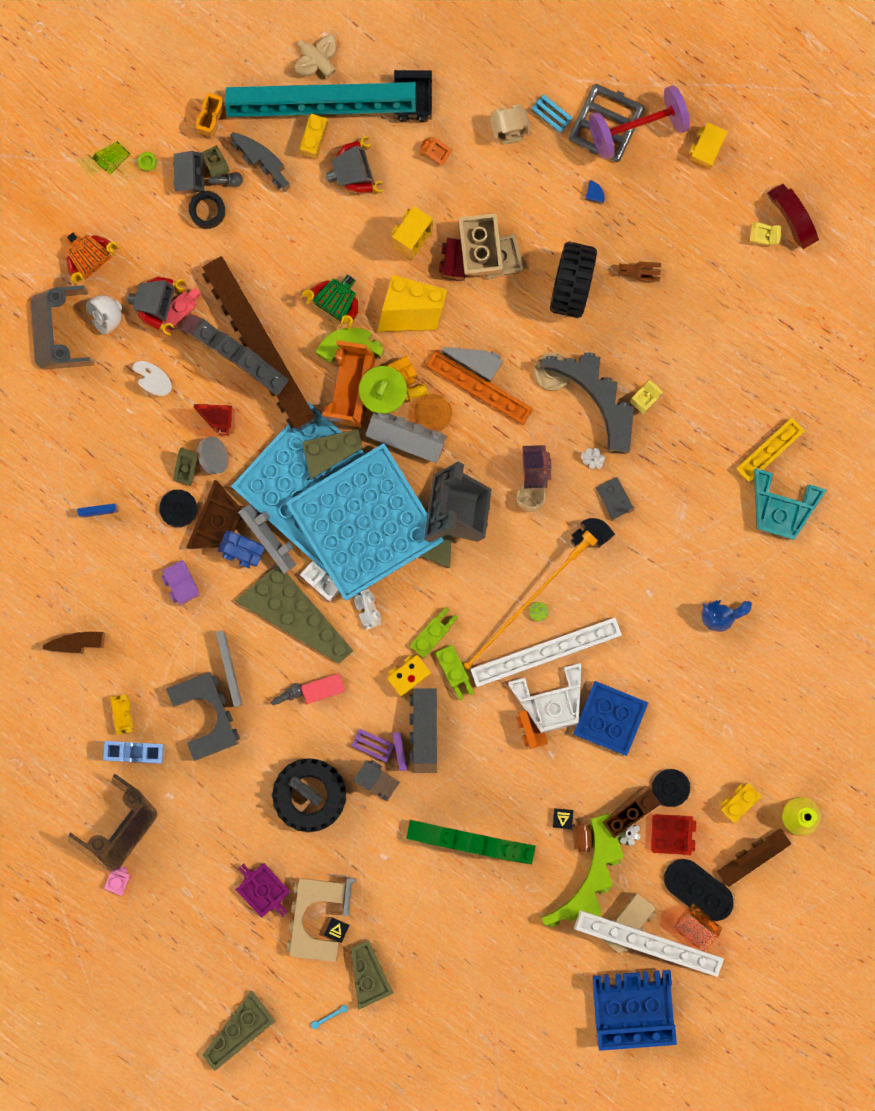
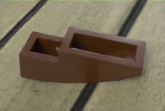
M90 631L65 635L44 644L43 649L83 654L84 646L103 648L105 633Z

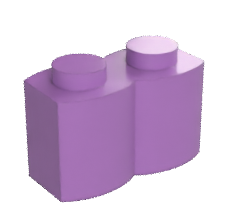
M183 560L162 570L164 573L161 576L166 586L169 585L172 592L169 594L174 603L178 602L181 606L201 596Z

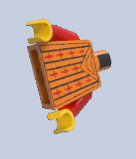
M75 232L71 233L66 238L72 246L67 250L69 255L66 261L68 273L74 285L78 286L77 282L79 280L85 282L87 278L110 260L112 255L116 256L114 250L117 248L121 250V247L116 242H111L107 238L97 235L90 237L86 234L80 239Z

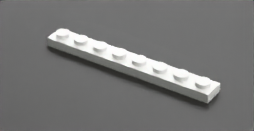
M612 618L470 670L476 686L479 687L620 637L622 634L616 618Z
M580 910L574 926L575 930L718 977L724 960L720 956Z

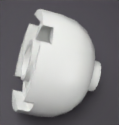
M99 295L86 302L88 315H93L95 320L92 322L102 334H108L119 326L122 317V306L117 300L106 295Z

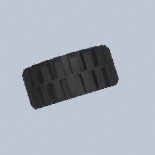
M570 241L564 244L550 303V310L553 313L574 318L582 317L595 268L597 250L594 247Z

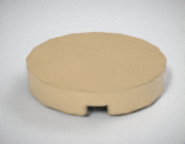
M548 353L540 357L534 369V376L538 385L549 391H557L566 387L570 378L554 371L540 369V361L546 358V356H555L557 360L564 361L565 357L558 353Z

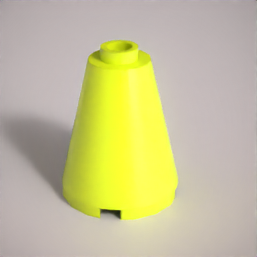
M798 797L785 805L782 820L789 832L798 836H806L818 828L821 821V813L814 801L805 797Z

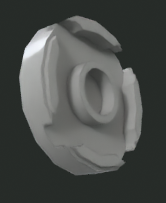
M211 436L202 439L197 448V454L200 453V465L209 474L224 472L228 466L226 447L216 437Z

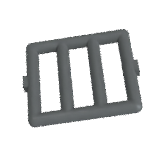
M594 84L569 135V140L588 149L589 153L593 155L599 154L594 143L578 137L582 126L590 130L589 121L586 120L589 111L599 112L603 116L625 124L639 119L645 107L625 97L624 93L620 91L616 93L599 84ZM600 93L635 109L632 119H628L593 103L597 94ZM635 128L626 131L624 136L619 134L612 136V140L620 144L614 156L609 158L614 162L621 160Z

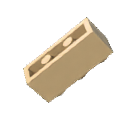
M635 893L614 921L643 931L642 925L646 920L648 922L651 921L656 914L654 912L656 907L638 893ZM602 939L619 954L629 949V947Z

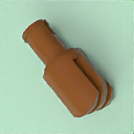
M639 261L636 265L619 263L618 275L635 276L637 280L660 282V277L643 276L642 274L660 275L661 270L642 268V266L658 268L661 267V263Z

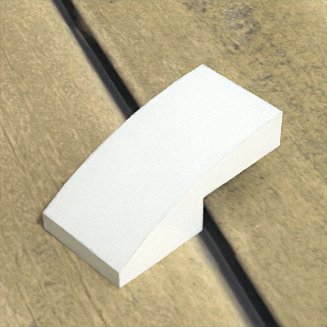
M314 561L300 574L329 602L339 594V590L331 577Z

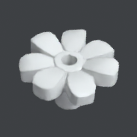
M591 448L586 449L580 457L585 465L590 464V469L602 468L605 461V456L600 455V450L597 448L593 450Z
M632 825L617 837H621L620 843L625 844L628 841L629 845H634V839L639 840L641 837L637 833L640 831V827Z

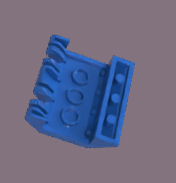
M659 970L655 971V981L648 982L649 975L647 971L643 972L642 980L640 972L623 973V981H621V974L618 973L615 976L616 984L609 985L610 978L608 974L604 975L603 983L601 975L592 976L599 1051L677 1045L671 993V970H662V978H660Z

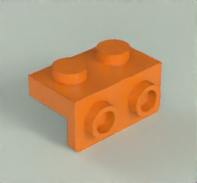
M527 711L519 712V717H516L519 728L524 730L525 735L522 738L525 747L529 746L530 749L548 744L545 733H540L527 714Z

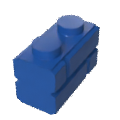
M227 530L218 548V552L223 553V558L230 561L237 559L240 561L239 565L250 568V566L256 567L265 547L260 543Z

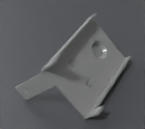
M342 876L348 877L345 903L343 905V916L349 915L351 887L352 883L356 882V878Z

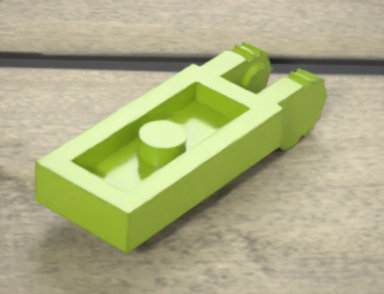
M447 607L427 625L410 645L422 658H425L458 619L454 615L446 625L440 622L449 611Z
M451 645L436 652L451 687L454 688L459 700L464 698L457 685L463 682L468 693L473 695L474 691L468 681L469 678L454 646Z

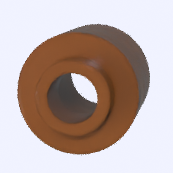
M590 824L575 825V830H573L574 849H578L579 853L590 852V848L594 847Z

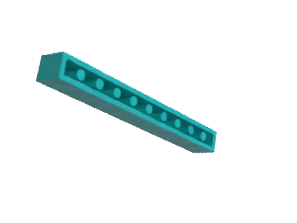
M416 83L226 87L225 108L227 117L416 112Z

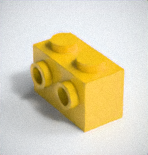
M741 783L734 790L736 793L731 798L728 796L720 803L722 807L719 810L733 824L762 798L750 783Z

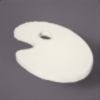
M146 361L134 363L132 369L144 376L143 379L138 380V384L143 389L158 396H166L170 393L172 389L171 382L159 367Z

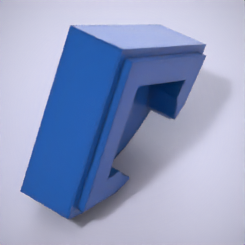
M592 180L589 181L585 200L604 204V192L599 184Z

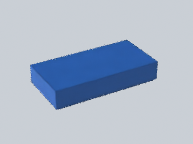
M113 503L78 508L77 512L81 518L118 512V506Z

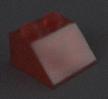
M194 404L196 412L215 433H218V436H229V433H234L235 409L233 406Z

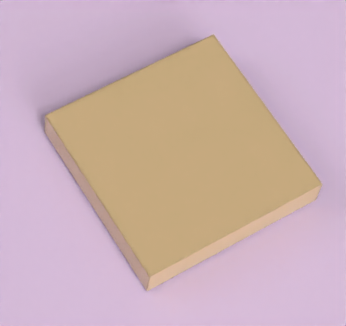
M515 234L499 237L503 274L488 275L487 280L524 271Z

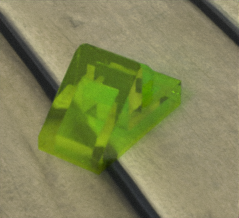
M116 141L95 153L92 159L107 173L112 174L130 156V153Z

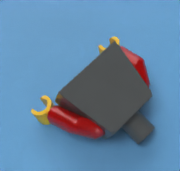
M368 136L362 137L361 142L354 141L343 145L336 158L332 160L334 170L326 173L329 183L337 181L339 186L356 193H370L374 191L380 194L384 191L376 188V185L383 184L382 181H377L372 185L374 180L365 150L371 148L372 143L368 145L363 143L369 140Z
M157 276L147 281V283L139 284L136 294H129L128 303L133 305V309L138 312V317L145 324L157 330L162 329L166 336H172L171 333L165 330L168 327L174 329V326L171 323L163 324L162 322H166L175 289L176 292L182 294L185 292V289L178 286H186V282L183 279L174 282L173 279Z

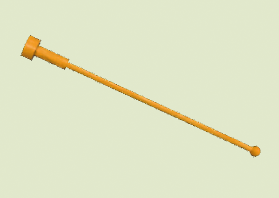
M588 530L582 535L584 539L569 554L570 557L469 662L464 663L465 669L471 668V664L572 559L575 560L589 544L594 546L598 542Z

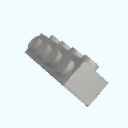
M375 412L371 417L365 435L434 463L438 462L447 436L440 431L425 428L422 424H415L403 417H397L389 413L381 414Z

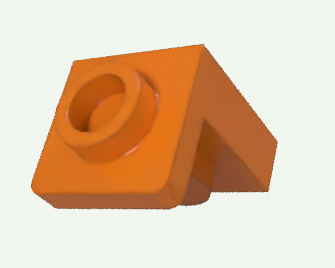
M428 137L421 143L419 154L426 155L439 166H443L452 149L436 137Z

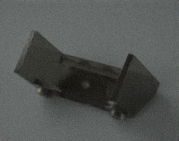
M114 774L111 783L125 792L123 802L131 811L111 838L108 840L101 835H95L86 844L71 832L68 835V842L108 871H117L121 868L157 818V810L138 789Z

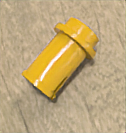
M425 383L412 388L407 387L405 400H410L411 402L414 398L428 395Z

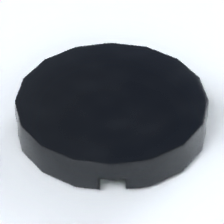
M181 489L172 490L161 499L159 513L168 525L175 528L185 527L195 519L197 503L189 492Z
M666 769L655 776L652 783V792L662 805L676 807L682 805L688 799L690 782L683 772L676 769Z

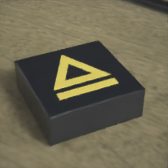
M554 808L552 827L572 829L574 810Z
M332 917L324 935L342 943L350 925Z

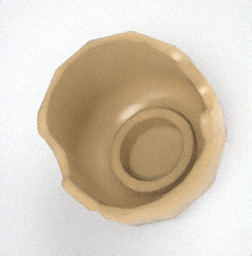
M535 481L525 482L517 492V504L528 512L540 510L546 500L545 488Z

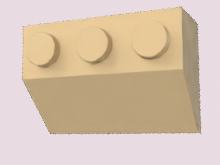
M497 213L459 217L465 275L488 276L503 274Z

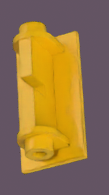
M127 694L110 697L116 735L133 732L132 715H129V711H131L130 698H128Z

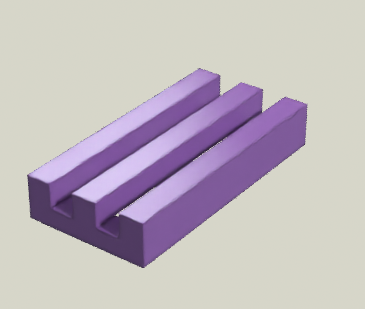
M359 729L352 744L353 747L387 762L394 748V744L362 729ZM361 734H364L380 743L389 746V749L386 750L374 743H371L361 738L360 736ZM358 741L386 753L385 757L358 745Z
M399 732L392 733L400 771H405L408 768L401 734Z

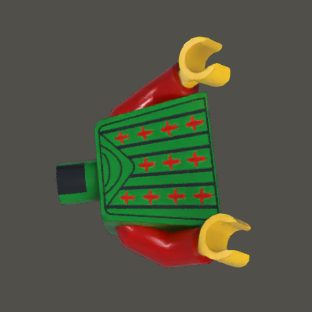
M346 275L341 283L334 278L331 281H323L309 290H304L300 297L301 299L302 297H307V304H310L313 299V304L341 322L340 326L344 323L348 324V330L351 329L352 323L358 314V299L356 298V293L351 290L356 280L349 275Z

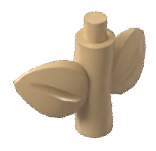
M334 35L323 37L317 42L316 47L310 42L306 43L303 39L298 42L297 45L305 56L297 60L295 64L296 72L303 76H311L319 68L326 78L331 77L335 73L336 68L328 60L336 53L337 44Z

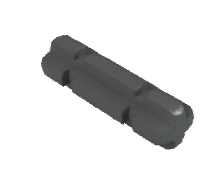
M294 776L289 781V785L295 788L307 800L309 799L312 804L316 806L320 804L323 798L298 777Z

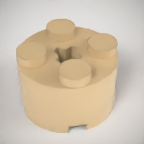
M521 104L513 105L510 109L503 110L499 108L492 111L493 115L489 120L495 143H498V141H502V144L516 143L523 140L524 135H531L527 112L522 108Z

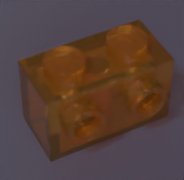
M694 904L678 918L674 926L681 935L686 936L692 941L694 946L704 952L719 938L723 929Z

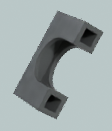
M211 672L167 688L173 707L195 699H205L216 709L217 724L213 731L206 736L187 743L194 761L238 745L237 740L240 739L237 729H233L230 723L233 721L230 711L225 710L223 705L226 703L223 693L218 692L217 686H219L217 676L216 674L212 675Z

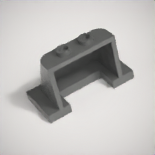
M459 461L433 474L424 540L429 543L444 535L475 542L484 539L486 536L492 489L464 474V464Z

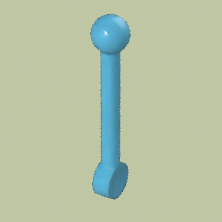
M342 1005L339 1010L328 1015L327 1017L319 1020L318 1022H312V1028L317 1029L320 1024L326 1022L327 1020L333 1018L341 1012H347L348 1007L346 1005Z

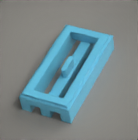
M544 94L531 108L535 114L559 133L572 120L569 114ZM544 101L546 104H548L551 108H553L556 112H558L562 117H564V118L566 119V121H564L562 118H560L557 114H555L551 109H549V108H548L546 105H544L542 102ZM540 106L549 115H551L554 119L561 123L562 126H558L555 122H553L549 117H547L537 108Z

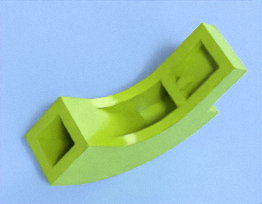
M347 327L329 334L320 343L315 353L320 358L333 364L336 350L340 348L336 344L337 340L367 345L379 358L384 354V349L382 348L383 345L374 339L372 342L370 341L372 337L371 332L356 327H351L348 330Z

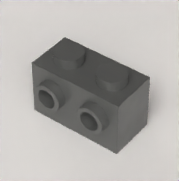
M195 151L175 153L173 161L175 192L189 194L204 191L203 153Z

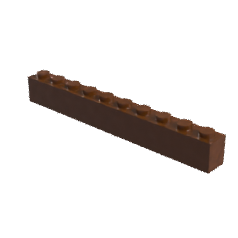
M220 256L202 267L204 270L202 276L207 284L211 282L214 289L211 291L216 300L221 299L223 305L220 307L224 314L231 316L233 321L230 324L235 332L239 330L242 335L239 338L242 345L251 349L289 380L280 394L276 395L279 399V402L276 404L282 413L286 411L289 417L286 421L290 428H295L299 432L317 422L315 415L223 257Z

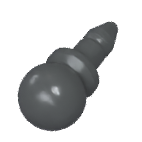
M239 172L226 173L225 176L209 178L208 182L226 184L227 187L230 185L239 187L243 183V176Z
M300 683L292 684L290 688L285 689V693L275 697L271 704L276 705L288 699L292 701L294 698H300L303 695L300 688L302 685Z

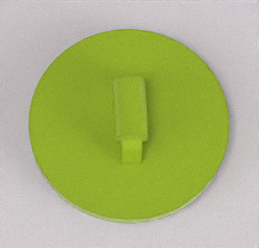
M377 366L367 371L362 377L359 384V395L362 403L370 411L387 414L397 410L403 404L407 395V386L404 377L396 369L388 366Z

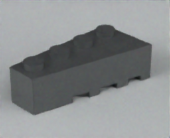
M437 688L413 689V695H410V706H413V713H410V725H413V732H410V744H413V751H410V762L414 764V773H437Z

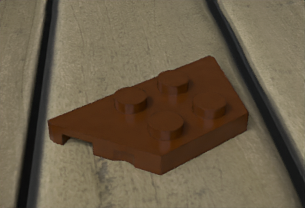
M217 480L213 482L187 544V549L219 547L225 532L228 530L235 533L241 519L238 513L241 507Z

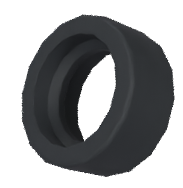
M202 191L191 199L189 213L192 221L197 226L211 229L223 221L225 205L218 194L212 191ZM211 199L217 204L218 214L214 219L204 221L197 216L196 207L201 200Z

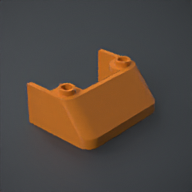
M337 340L336 344L340 348L336 350L335 360H338L340 366L333 402L325 406L322 416L328 421L362 428L367 407L361 401L359 384L364 374L375 367L376 355L367 345Z

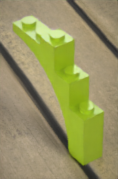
M610 813L590 819L594 837V851L587 877L578 892L566 904L556 911L541 917L544 926L548 925L550 928L559 925L560 920L567 919V921L577 919L580 910L597 916L602 915L595 892L598 891L599 894L610 891L609 887H612L613 884L606 864L609 863L610 866L621 863L620 859L624 858L618 837L613 838L603 824L610 816Z

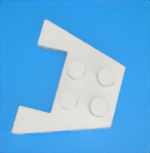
M581 663L564 667L569 687L530 696L525 678L508 682L510 689L527 711V714L541 734L578 724Z

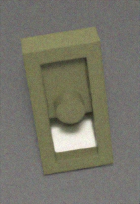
M217 145L201 152L211 177H219L229 172L228 164Z
M180 448L173 481L189 486L192 485L199 464V454L197 452Z

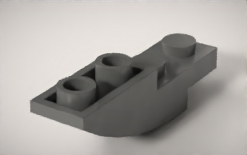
M234 132L230 134L232 139L230 143L237 151L239 149L244 154L242 158L248 165L252 164L256 168L262 164L260 168L266 175L270 174L272 176V183L278 190L281 188L286 192L290 188L289 182L280 173L285 169L284 164L269 149L244 135Z

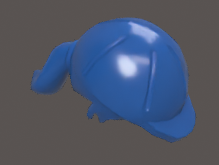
M721 600L703 603L702 621L711 631H726L736 619L750 612L752 602L744 601L735 610H731L726 605L719 604Z

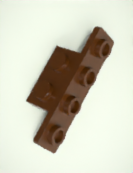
M778 829L763 840L759 838L751 844L752 848L747 851L743 849L735 855L736 859L719 869L718 874L726 886L730 887L790 846L791 842L783 830Z

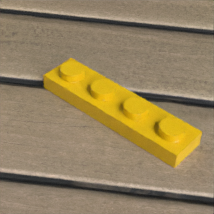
M792 417L736 470L750 483L754 479L755 468L764 470L805 430Z

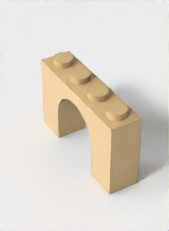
M299 878V882H295L294 893L297 894V900L293 901L291 913H295L294 921L290 920L289 932L293 933L292 940H288L287 952H290V957L331 962L337 961L339 942L312 937L304 927L303 915L307 907L314 902L326 901L343 904L346 883Z

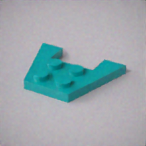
M755 468L754 485L757 530L795 540L827 490L807 485L803 502L769 492L773 473Z

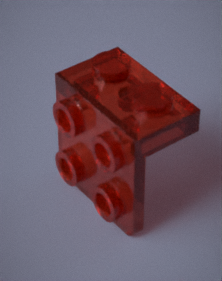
M653 815L651 851L653 853L691 855L692 851L695 852V840H692V832H696V820H693V816Z

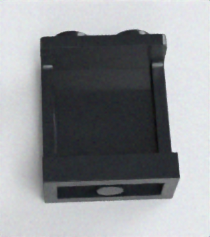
M394 70V83H416V112L394 113V120H398V122H409V120L428 122V120H432V70Z

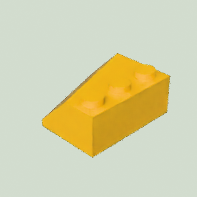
M392 274L377 333L437 330L448 290Z

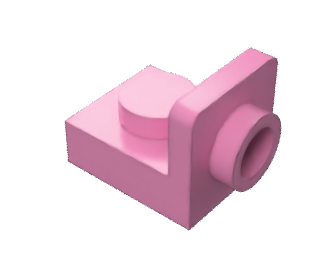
M118 865L117 868H111V873L104 889L123 896L132 874L128 873L127 868Z

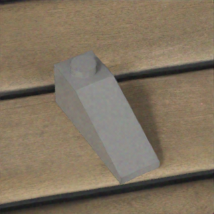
M450 347L442 349L444 355L490 383L503 363L500 360L501 356L493 351L489 353L482 350Z

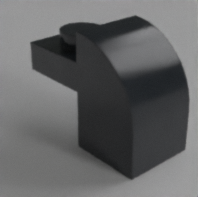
M589 518L580 523L584 530L578 529L571 535L573 539L570 542L576 547L584 539L582 535L588 530L598 540L596 544L600 548L614 537L615 533L603 520Z

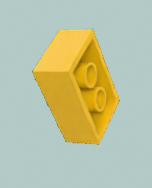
M415 206L411 210L407 209L402 217L401 225L397 224L391 233L393 249L411 261L433 231V218Z

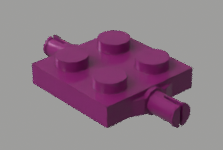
M243 863L238 869L245 876V879L235 890L261 918L274 909L282 917L287 914L288 911L280 904L283 898L290 892L285 884L265 863L252 872Z

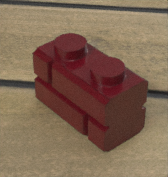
M447 238V242L442 243L441 254H445L444 262L440 261L439 273H442L443 279L465 281L461 239Z

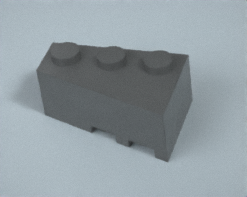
M366 761L353 781L388 801L400 782L382 771V765L376 761Z

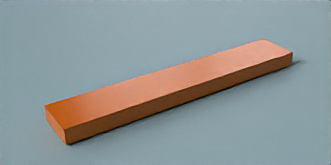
M437 350L434 351L426 364V367L521 425L525 424L533 410L530 406Z

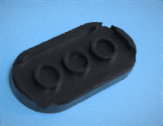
M678 859L666 868L664 883L668 891L708 921H721L731 914L734 906L731 891L695 862L688 859Z

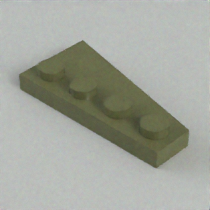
M252 990L202 1055L214 1071L219 1069L276 1022Z

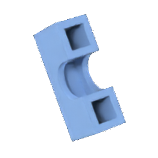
M105 741L103 760L164 764L165 744Z

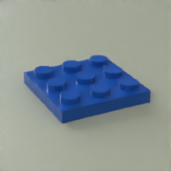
M594 681L573 735L627 756L649 702Z

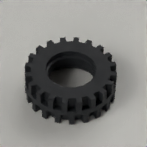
M306 758L288 764L278 774L273 784V807L278 817L288 827L297 831L316 832L329 827L341 815L346 803V787L342 777L329 763L318 759ZM295 776L299 779L313 777L324 784L327 790V800L321 810L307 814L299 811L294 806L291 799L292 787L289 785L292 777Z

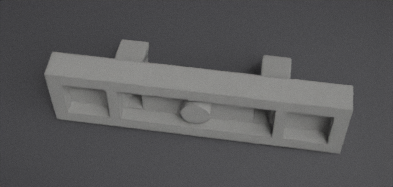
M249 504L238 512L284 574L297 565L288 554L293 549L290 542L282 546L265 523L270 518L266 511L259 515L255 508Z

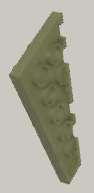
M278 565L235 600L237 603L337 663H341L353 652L351 647L287 573L284 574Z

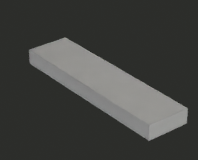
M223 630L218 631L216 635L234 707H239L243 704L226 634Z

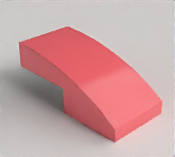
M340 673L300 686L306 705L345 692Z

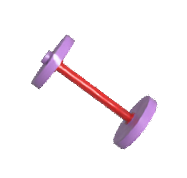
M674 85L664 89L666 109L611 129L608 128L601 113L595 112L590 114V132L600 156L605 160L614 156L612 136L669 116L674 128L679 133L688 131L690 128L689 113L679 89Z

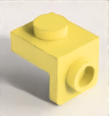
M754 222L752 223L750 242L765 246L778 245L782 236V227Z
M648 380L629 402L644 414L663 392L656 384Z

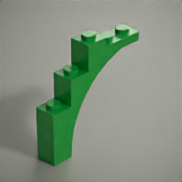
M410 820L406 837L409 840L531 865L536 847L531 844L480 835Z

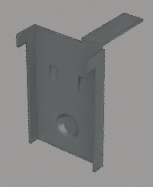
M618 477L596 487L612 521L627 512L629 514L634 511V507Z

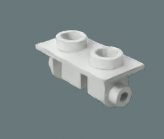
M365 589L355 595L353 600L357 610H365V612L359 614L363 627L368 630L374 626L382 625L380 621L381 615L374 604L375 598L373 593L369 589Z

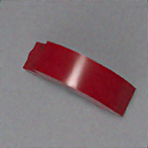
M781 184L767 193L769 199L785 217L791 229L793 239L802 249L819 241L817 231L807 210L791 188L788 189L784 184Z

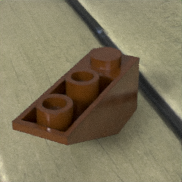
M644 786L620 805L603 824L612 837L615 838L661 803L651 789Z

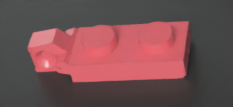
M194 288L189 293L185 291L171 303L166 322L162 323H171L175 328L195 309L194 307L197 305L195 300L201 293ZM168 327L165 331L170 332L172 328Z

